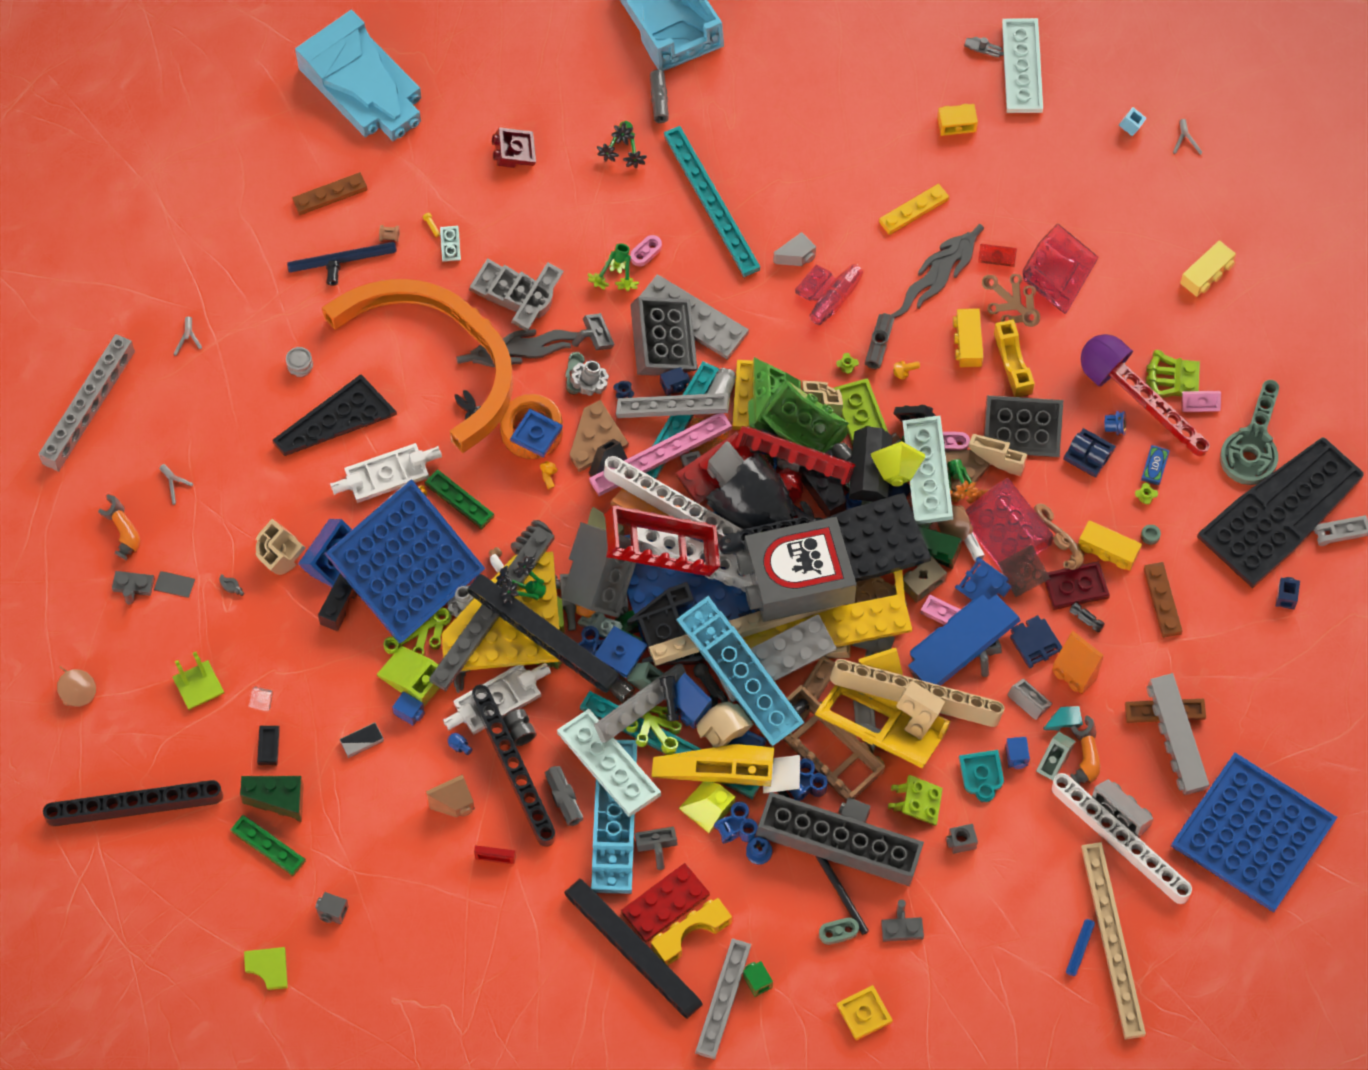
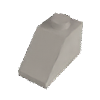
M801 232L774 252L773 262L781 265L802 266L805 263H810L815 258L816 246Z

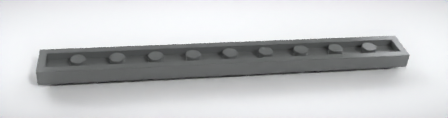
M538 526L508 567L507 571L509 573L507 576L523 584L528 576L523 574L520 578H517L518 573H514V570L519 567L517 562L523 563L524 558L528 556L529 559L535 558L532 565L536 566L555 539L554 535ZM482 604L433 672L429 681L447 691L499 616Z

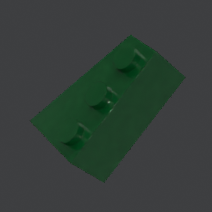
M917 524L930 556L938 564L953 569L961 550V538L926 529Z
M241 776L240 796L243 804L266 811L270 810L278 813V815L289 816L302 822L304 784L301 776Z

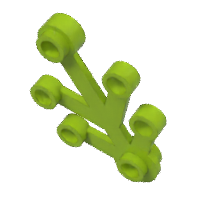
M441 607L402 643L399 644L394 637L386 638L383 643L384 650L388 654H394L401 645L418 636L413 651L421 650V655L424 656V645L428 630L434 626V635L429 640L430 647L432 649L440 648L443 626L450 623L451 613L448 609ZM440 616H445V619L439 620L438 618ZM435 640L439 641L436 645L432 644ZM390 645H394V646H395L394 649H389L388 647H389Z
M655 706L642 716L644 722L640 734L636 737V744L640 747L647 745L648 732L651 728L662 743V751L666 755L673 754L677 750L678 741L673 737H667L660 726L669 728L670 733L676 735L681 731V723L678 721H667L665 716L668 714L667 707ZM650 712L659 714V717L651 715ZM637 720L626 727L628 732L633 733L637 731Z

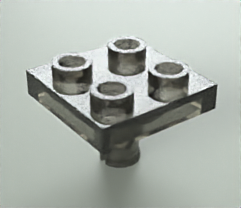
M1033 545L998 562L1003 575L1009 579L1008 583L1012 586L1011 589L1015 597L1051 579Z

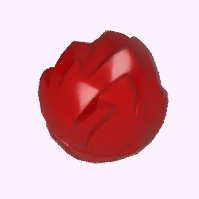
M785 468L778 474L784 481L790 498L795 503L796 499H800L803 493L802 476L796 471Z

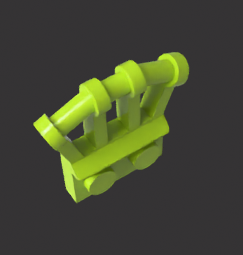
M1154 350L1153 358L1150 364L1147 365L1148 376L1146 377V383L1161 398L1182 396V392L1199 391L1200 361L1182 360V358L1174 359L1165 355L1160 350ZM1159 361H1161V362H1164V363H1166V364H1168V365H1170V366H1173L1174 368H1172V367H1161V366H1157V365H1158ZM1156 374L1174 375V379L1157 378ZM1157 386H1168L1173 388L1160 391L1158 390Z

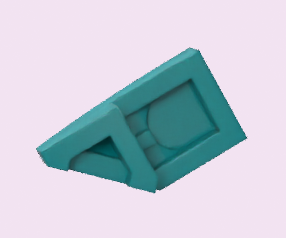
M1079 706L1060 707L1043 727L1044 730L1059 731L1062 727H1072L1074 725L1076 728H1080L1083 722Z

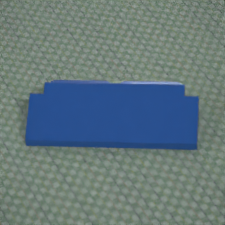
M997 594L989 600L984 595L976 597L952 616L946 625L937 628L910 651L913 662L908 667L913 678L941 686L1021 621L1019 616Z

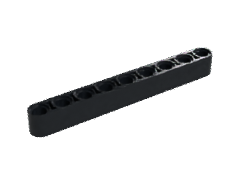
M479 574L467 588V592L473 598L601 691L607 693L618 680L619 674L515 597H513V604L509 600L504 604V597L500 596V592L505 590L486 576Z
M477 685L472 690L473 704L537 841L542 846H550L555 841L553 824L490 690L485 685ZM479 693H484L486 697L484 699H478L476 695ZM487 710H492L494 714L492 716H486L484 712ZM499 727L502 729V732L496 734L492 730ZM506 744L509 745L511 748L507 751H503L500 749V747ZM510 762H516L518 763V767L510 768L508 764ZM519 779H524L527 783L519 786L516 782ZM530 796L533 797L535 801L533 803H527L525 802V798ZM535 814H540L543 816V819L536 821L532 817ZM543 832H549L551 833V837L545 839L541 836V834Z
M202 781L51 802L44 806L43 815L49 825L62 826L213 805L222 801L223 792L217 781ZM211 790H218L214 795L209 794ZM193 792L198 793L197 796L193 798L189 797V795ZM173 795L178 796L175 800H169ZM152 798L158 799L155 803H149ZM132 801H138L136 805L129 806ZM114 803L118 804L116 808H109ZM93 806H97V807H98V808H97L95 811H93V812H90V811H89V809H90L91 807H93ZM73 809L78 810L75 814H69ZM52 812H58L56 816L49 817Z
M579 878L564 891L570 902L682 1016L688 1019L703 1005L698 996L582 879Z

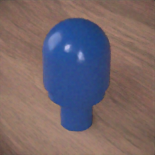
M452 733L448 737V745L456 752H464L466 755L472 752V748L468 746V741L462 735Z

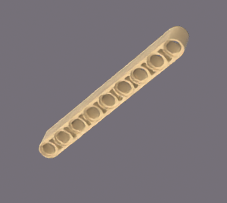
M843 659L835 662L830 676L831 682L835 685L897 702L909 683L913 681L945 701L940 713L990 727H996L999 724L1005 709L1004 705L996 700Z

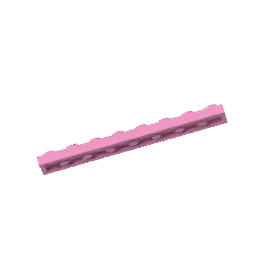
M718 413L624 461L646 473L731 430L732 425L724 413ZM604 471L589 478L598 496L618 487V485L605 478Z

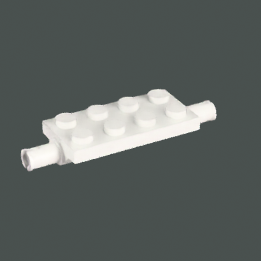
M414 443L345 467L346 479L330 483L334 495L350 489L353 491L357 503L399 489L411 479L414 483L428 479L429 474L425 466L426 462L442 458L439 446L422 452V450L418 449L417 444Z
M546 663L531 671L526 670L523 665L514 666L482 685L488 687L502 718H504L510 712L518 710L540 698L541 692L536 686V681L551 674V671ZM472 691L454 700L453 703L458 712L443 719V723L447 726L448 731L463 722L467 724L473 735L485 729L473 704ZM479 693L476 695V697L478 699H484L486 695L484 693ZM487 710L484 712V714L486 716H492L494 712L492 710Z

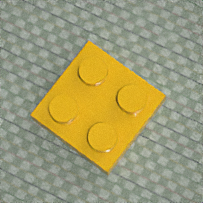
M873 985L837 1003V1007L856 1041L891 1024L893 1021Z

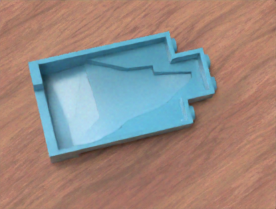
M620 0L639 29L641 41L658 70H668L724 47L722 21L708 0Z
M352 9L295 48L299 70L365 138L370 134H374L380 128L392 141H395L397 138L403 137L411 128L417 127L421 122L420 111L413 105L422 98L420 87L369 36L365 22Z

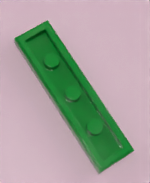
M438 469L425 481V485L480 529H483L494 518L493 512Z
M242 815L230 829L233 834L292 876L306 862L305 858L245 815Z

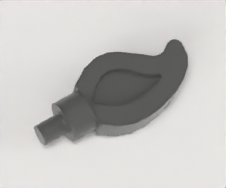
M221 574L219 580L225 591L236 593L237 595L240 594L241 596L245 594L242 588L239 587L236 579L225 578Z

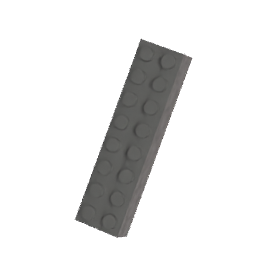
M773 792L769 793L756 834L757 837H762L763 839L909 887L924 843L923 841Z

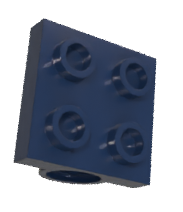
M1083 428L1072 440L1063 460L1096 478L1115 451L1116 446Z

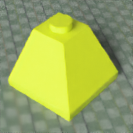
M901 441L871 453V457L884 481L893 486H901L903 483L911 481L925 459V454Z
M702 782L679 807V810L706 832L710 833L715 828L714 824L730 812L732 805L735 803V796L720 784Z

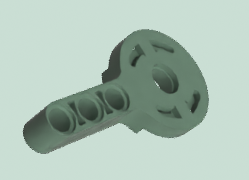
M1266 380L1263 383L1250 425L1240 428L1238 432L1230 435L1223 443L1220 452L1221 466L1224 472L1238 483L1246 485L1258 484L1276 469L1278 451L1273 443V438L1267 431L1279 392V384L1274 380ZM1251 452L1256 456V459L1252 461L1244 458L1243 453Z

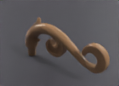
M1040 503L1035 505L1033 511L1036 517L1056 534L1053 537L1056 546L1062 550H1067L1069 547L1072 552L1071 559L1064 561L1063 566L1071 570L1080 568L1085 554L1082 553L1077 543L1065 531L1051 522L1054 519V514L1049 507Z

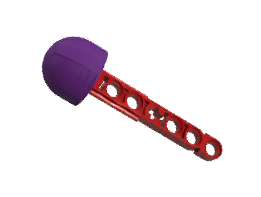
M1109 334L1095 336L1084 345L1080 357L1081 366L1085 374L1094 383L1101 387L1112 378L1181 443L1186 444V447L1196 456L1205 455L1210 448L1207 439L1200 433L1197 434L1194 427L1125 365L1133 350L1118 337ZM1127 379L1132 380L1135 385L1128 384ZM1140 392H1145L1149 398L1142 397ZM1168 418H1173L1176 424L1170 423ZM1182 430L1187 431L1190 437L1184 436ZM1196 443L1201 444L1204 450L1197 448Z

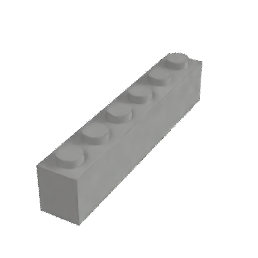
M1171 673L1150 679L1148 686H1146L1149 697L1153 698V712L1160 720V723H1158L1159 730L1166 739V742H1164L1166 752L1170 753L1172 757L1170 761L1173 772L1177 773L1178 779L1176 782L1179 791L1182 790L1184 795L1207 790L1209 782L1174 674Z

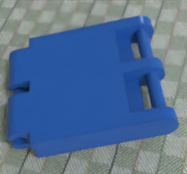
M979 557L976 558L977 562L971 570H967L966 576L961 583L955 586L958 591L971 600L982 595L988 600L996 594L1005 597L1012 587L1007 583L1009 579Z

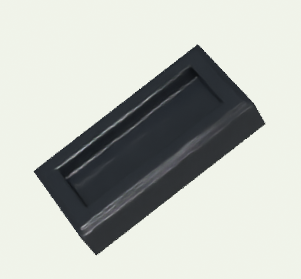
M259 726L258 765H278L280 726Z

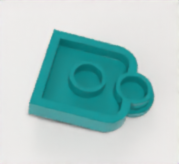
M998 750L959 755V764L965 790L970 794H976L977 799L981 802H990L995 796V791L999 790L1004 783Z

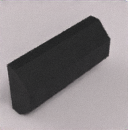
M867 426L854 432L852 463L855 464L850 479L849 499L875 502L888 498L889 483L883 480L871 457V453L892 445V435L883 428Z

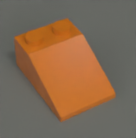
M1072 631L1058 654L1052 671L1057 678L1066 681L1073 691L1083 694L1096 681L1104 655Z

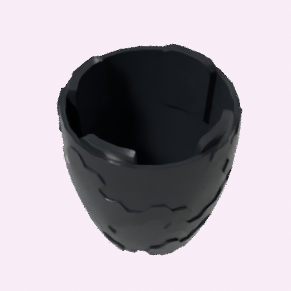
M755 453L752 457L747 458L737 467V474L722 488L714 489L706 497L708 500L707 504L718 516L743 530L790 520L797 515L784 481L762 453Z

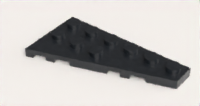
M360 374L272 441L281 453L287 456L397 415V411Z

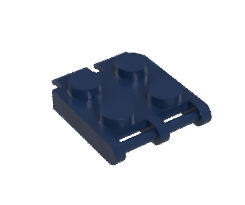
M1038 615L1026 621L1027 627L1022 622L1010 630L1012 633L1010 639L1029 669L1034 664L1042 660L1046 661L1050 656L1058 652L1060 653L1062 645L1045 619L1041 620Z

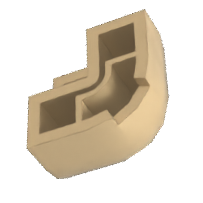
M802 381L801 390L803 392L813 394L819 403L829 405L834 410L833 412L841 417L843 401L840 390L829 387L826 382Z
M274 519L268 522L255 539L257 540L256 556L268 569L279 575L292 570L297 565L294 561L306 549L292 533Z
M723 702L709 709L698 721L697 731L701 738L707 737L713 747L728 745L734 738L742 737L752 727L753 723L738 704Z

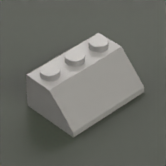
M727 441L708 461L707 471L713 479H717L720 488H722L737 474L736 469L744 460Z
M1107 779L1094 788L1092 797L1138 838L1152 825L1154 819L1152 814L1147 809L1141 808L1132 796H1127L1117 783H1112Z

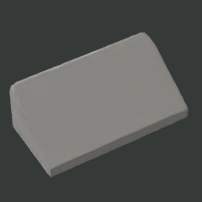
M1025 679L1014 684L1007 694L1010 699L1035 720L1052 705L1048 699Z

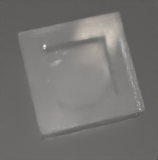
M254 686L249 707L269 711L273 691Z

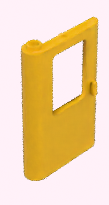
M838 685L833 687L815 713V716L862 738L863 741L871 745L874 744L921 768L925 766L943 739L951 722L938 715L922 740L904 730L911 716L896 707L897 701ZM840 695H845L886 715L889 719L879 733H874L832 712L830 708Z

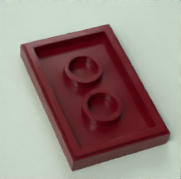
M1099 561L1083 564L1080 568L1074 570L1064 568L1043 573V579L1053 610L1070 607L1075 602L1084 604L1110 597Z

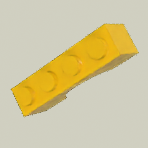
M1014 319L996 323L994 337L1014 397L1032 395L1035 382L1030 367L1027 368L1023 361L1019 334Z
M719 898L714 901L712 899L707 901L702 906V909L697 912H690L685 920L680 923L675 922L669 927L667 932L664 934L659 933L652 939L651 949L667 966L682 957V940L691 931L704 929L717 934L732 924V916Z

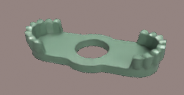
M573 352L568 357V368L565 376L567 379L566 389L570 394H578L580 392V389H575L572 386L569 374L578 363H584V356L580 352Z

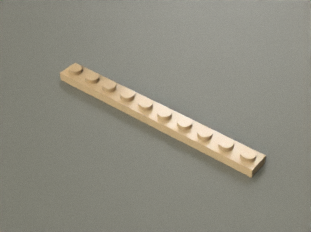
M832 608L763 622L761 613L758 611L730 620L729 622L743 638ZM688 635L649 647V652L655 665L700 652Z
M1102 842L1082 845V855L1124 1039L1145 1037V1028Z

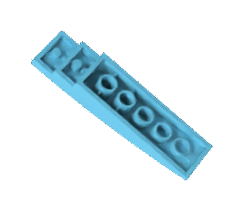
M709 596L676 619L772 746L804 723L734 626L732 627L724 614L719 611Z
M617 740L637 763L636 740ZM597 779L595 786L591 889L595 893L632 894L635 814L629 817Z

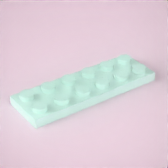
M1038 18L1002 19L1007 113H1043Z
M941 416L904 420L905 443L925 454V459L910 481L913 513L916 523L925 524L954 520Z
M587 709L557 729V734L623 811L631 817L660 797L661 791L614 737L607 742H601L594 727V724L599 720L590 709Z

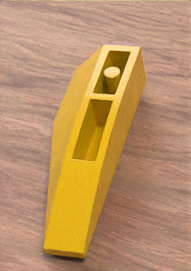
M732 744L653 757L652 778L771 787L774 747Z

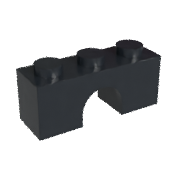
M341 573L318 614L320 625L335 631L339 630L346 616V607L350 598L355 599L357 592Z

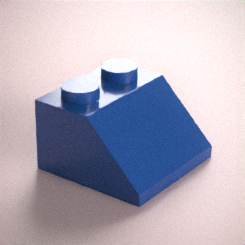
M684 673L674 685L676 698H674L675 709L681 716L682 722L686 726L690 725L695 729L697 728L698 721L712 708V700Z

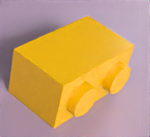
M974 104L938 108L937 118L941 136L977 132L978 120Z

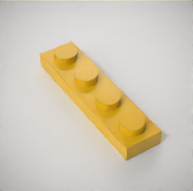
M938 183L879 218V223L891 235L948 201L949 195Z
M737 360L733 430H741L742 426L750 427L748 401L753 398V360Z

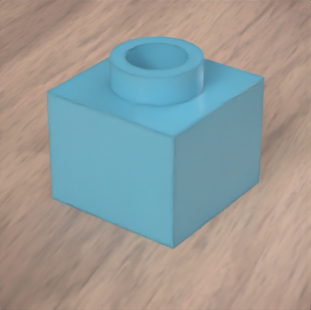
M1132 107L1119 123V126L1133 136L1147 118Z

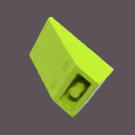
M403 646L398 648L377 673V676L399 692L402 693L404 691L421 701L424 706L439 690L438 686L429 681V678L439 664Z

